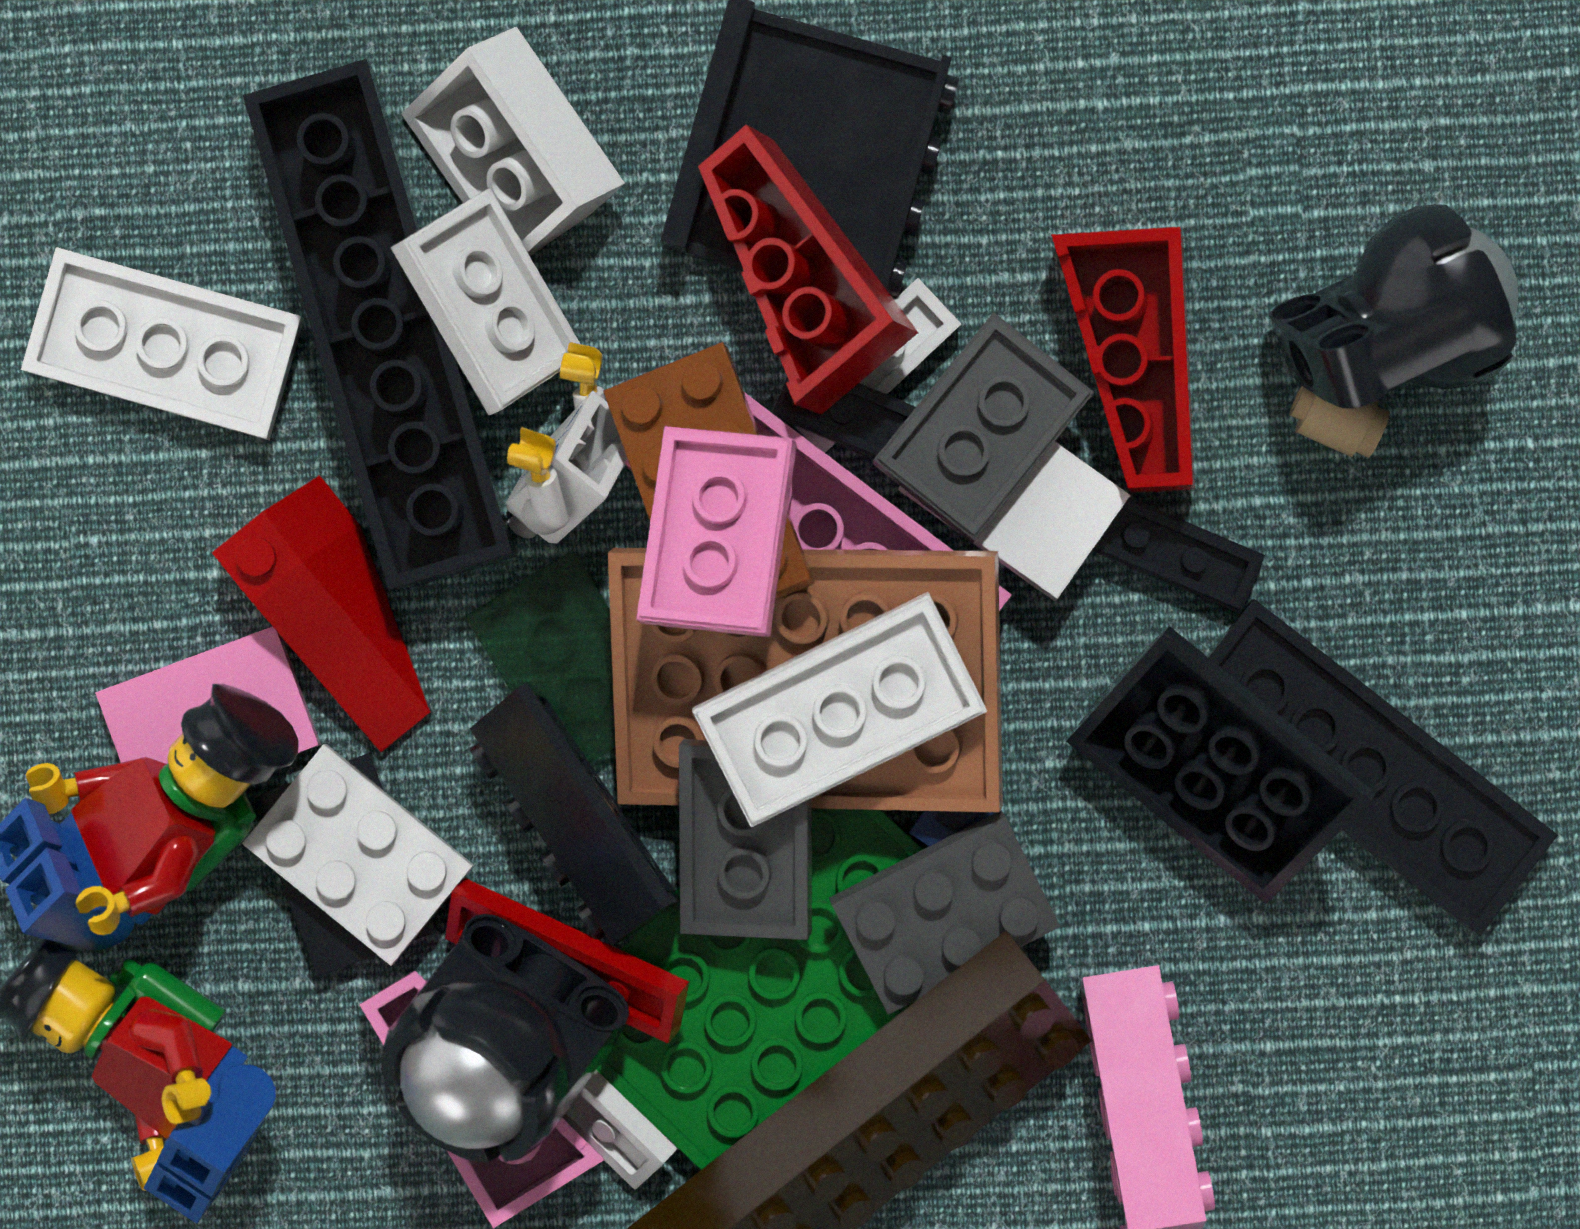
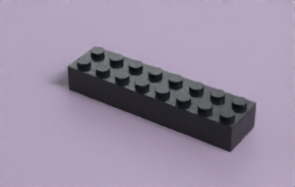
M363 59L243 95L388 590L400 592L518 557L464 373L390 248L420 230L421 227L375 71L368 60Z

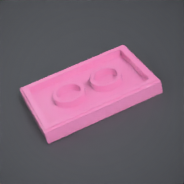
M664 426L636 620L641 624L770 637L797 443L793 438Z
M273 626L95 692L120 762L148 757L168 764L167 755L169 748L183 733L181 722L184 713L208 701L211 697V687L213 684H226L249 692L280 711L291 723L298 737V754L321 745L282 637Z

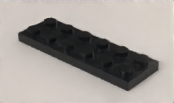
M1252 599L1247 604L1242 613L1207 656L1376 793L1372 801L1341 831L1475 935H1482L1558 836L1557 833L1255 599Z

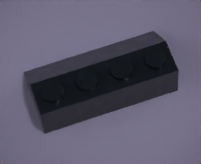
M526 682L469 728L478 741L469 748L472 755L490 780L500 774L513 794L512 797L505 801L506 806L525 833H528L533 828L537 830L549 848L540 855L543 862L561 887L571 881L584 901V904L576 908V911L595 939L599 940L606 935L612 945L619 944L680 903V897L541 688Z

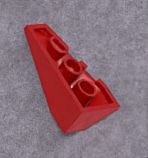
M319 475L262 511L215 549L212 554L377 749L383 752L428 716L431 710L406 643L402 639L383 582L380 580L363 529L352 513Z

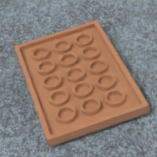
M613 548L608 552L618 804L679 805V744L684 739L707 740L692 712L693 707L929 592L983 700L987 712L812 797V808L1000 812L1003 806L998 551L803 549L815 584L775 599L770 637L706 630L693 632L687 628L641 624L636 618L647 548Z

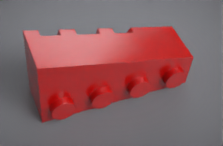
M1181 227L1051 235L1128 489L1131 493L1195 490L1184 243Z

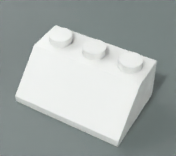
M517 26L468 47L401 113L462 203L491 188L529 256L591 215L625 184Z

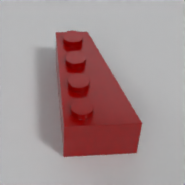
M746 124L698 167L727 239L734 244L744 269L741 274L750 295L755 297L768 328L765 330L774 354L778 355L789 380L786 384L795 405L822 415L919 332L772 138Z

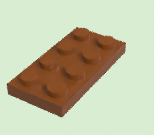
M723 342L603 390L650 522L664 426L760 435L731 355ZM788 511L775 599L815 584Z

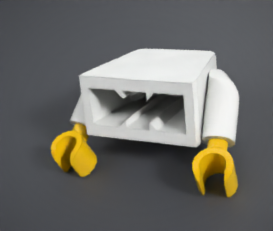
M570 342L567 352L562 357L560 378L580 383V387L573 392L575 410L551 436L522 427L520 429L519 445L512 443L508 449L507 463L524 469L505 503L508 509L506 520L509 527L523 538H533L538 534L548 543L557 544L607 498L627 460L607 401H605L604 389L597 386L603 358L602 353L595 347Z

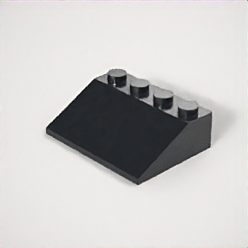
M1170 626L1123 669L1096 699L1066 741L1265 904L1360 813L1376 794Z

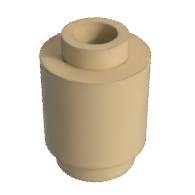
M1301 386L1289 415L1298 419L1295 429L1296 433L1352 457L1355 453H1359L1369 458L1384 433L1390 411L1377 406L1378 400L1365 406L1344 409L1322 400Z

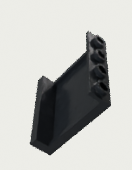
M728 0L660 240L662 249L744 271L734 244L727 239L698 166L747 124L772 138L889 294L897 298L908 263L906 260L896 258L903 234L915 237L925 200L913 197L920 173L933 175L942 143L941 138L930 136L937 112L950 114L959 82L958 77L948 75L952 57L942 55L941 61L760 11L755 9V2L750 0Z

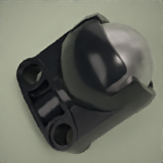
M1442 204L1415 206L1392 217L1371 237L1352 276L1313 294L1289 299L1276 306L1270 312L1269 317L1291 376L1301 386L1326 402L1344 409L1357 408L1376 402L1388 394L1393 387L1403 382L1444 390L1475 386L1496 376L1513 358L1511 351L1516 344L1514 318L1518 305V284L1511 262L1503 250L1488 236L1470 228L1463 218L1449 206Z
M477 915L467 921L456 945L388 1030L383 1047L381 1073L387 1087L401 1086L396 1097V1105L407 1122L436 1146L471 1161L489 1162L500 1155L505 1162L517 1160L534 1151L552 1132L598 1066L608 1059L629 1016L628 1003L622 994L591 970L534 934L496 915Z

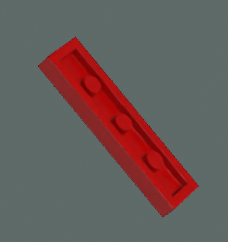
M464 878L452 890L445 935L446 940L456 944L467 921L472 917L481 914L496 915L534 934L588 968L624 996L628 1003L629 1016L626 1022L627 1025L666 1043H669L680 1030L689 981L467 878Z

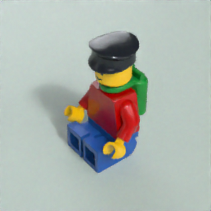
M213 684L210 699L204 704L193 707L184 713L181 722L183 733L169 748L167 755L168 764L143 757L73 772L74 778L63 780L58 767L54 764L43 763L30 768L26 773V779L30 786L29 793L32 799L25 797L0 822V878L3 883L10 884L5 891L23 934L88 950L110 948L129 936L134 928V923L143 925L153 914L157 915L167 902L179 898L185 891L193 890L249 835L251 822L255 819L256 815L245 791L252 784L268 781L276 768H282L294 762L298 754L299 740L291 723L280 711L259 697L226 684ZM71 797L78 798L79 802L71 809V813L61 823L51 820L49 814L61 811L68 804ZM11 854L18 858L14 861ZM31 903L38 905V907L34 910Z
M40 938L31 952L0 987V1019H5L14 1027L22 1044H26L35 1033L64 1053H74L84 1046L85 1055L93 1060L102 1051L91 1077L99 1087L134 1113L139 1141L141 1144L147 1145L149 1152L131 1158L132 1167L140 1188L143 1191L150 1192L198 1224L247 1155L252 1142L262 1127L265 1117L273 1106L276 1090L271 1077L261 1068L254 1065H244L248 1056L232 1046V1043L216 1034V1028L227 1010L159 965L146 963L141 966L135 961L127 959L123 962L120 972L116 970L110 980H107L77 960L79 952L75 948L63 943Z

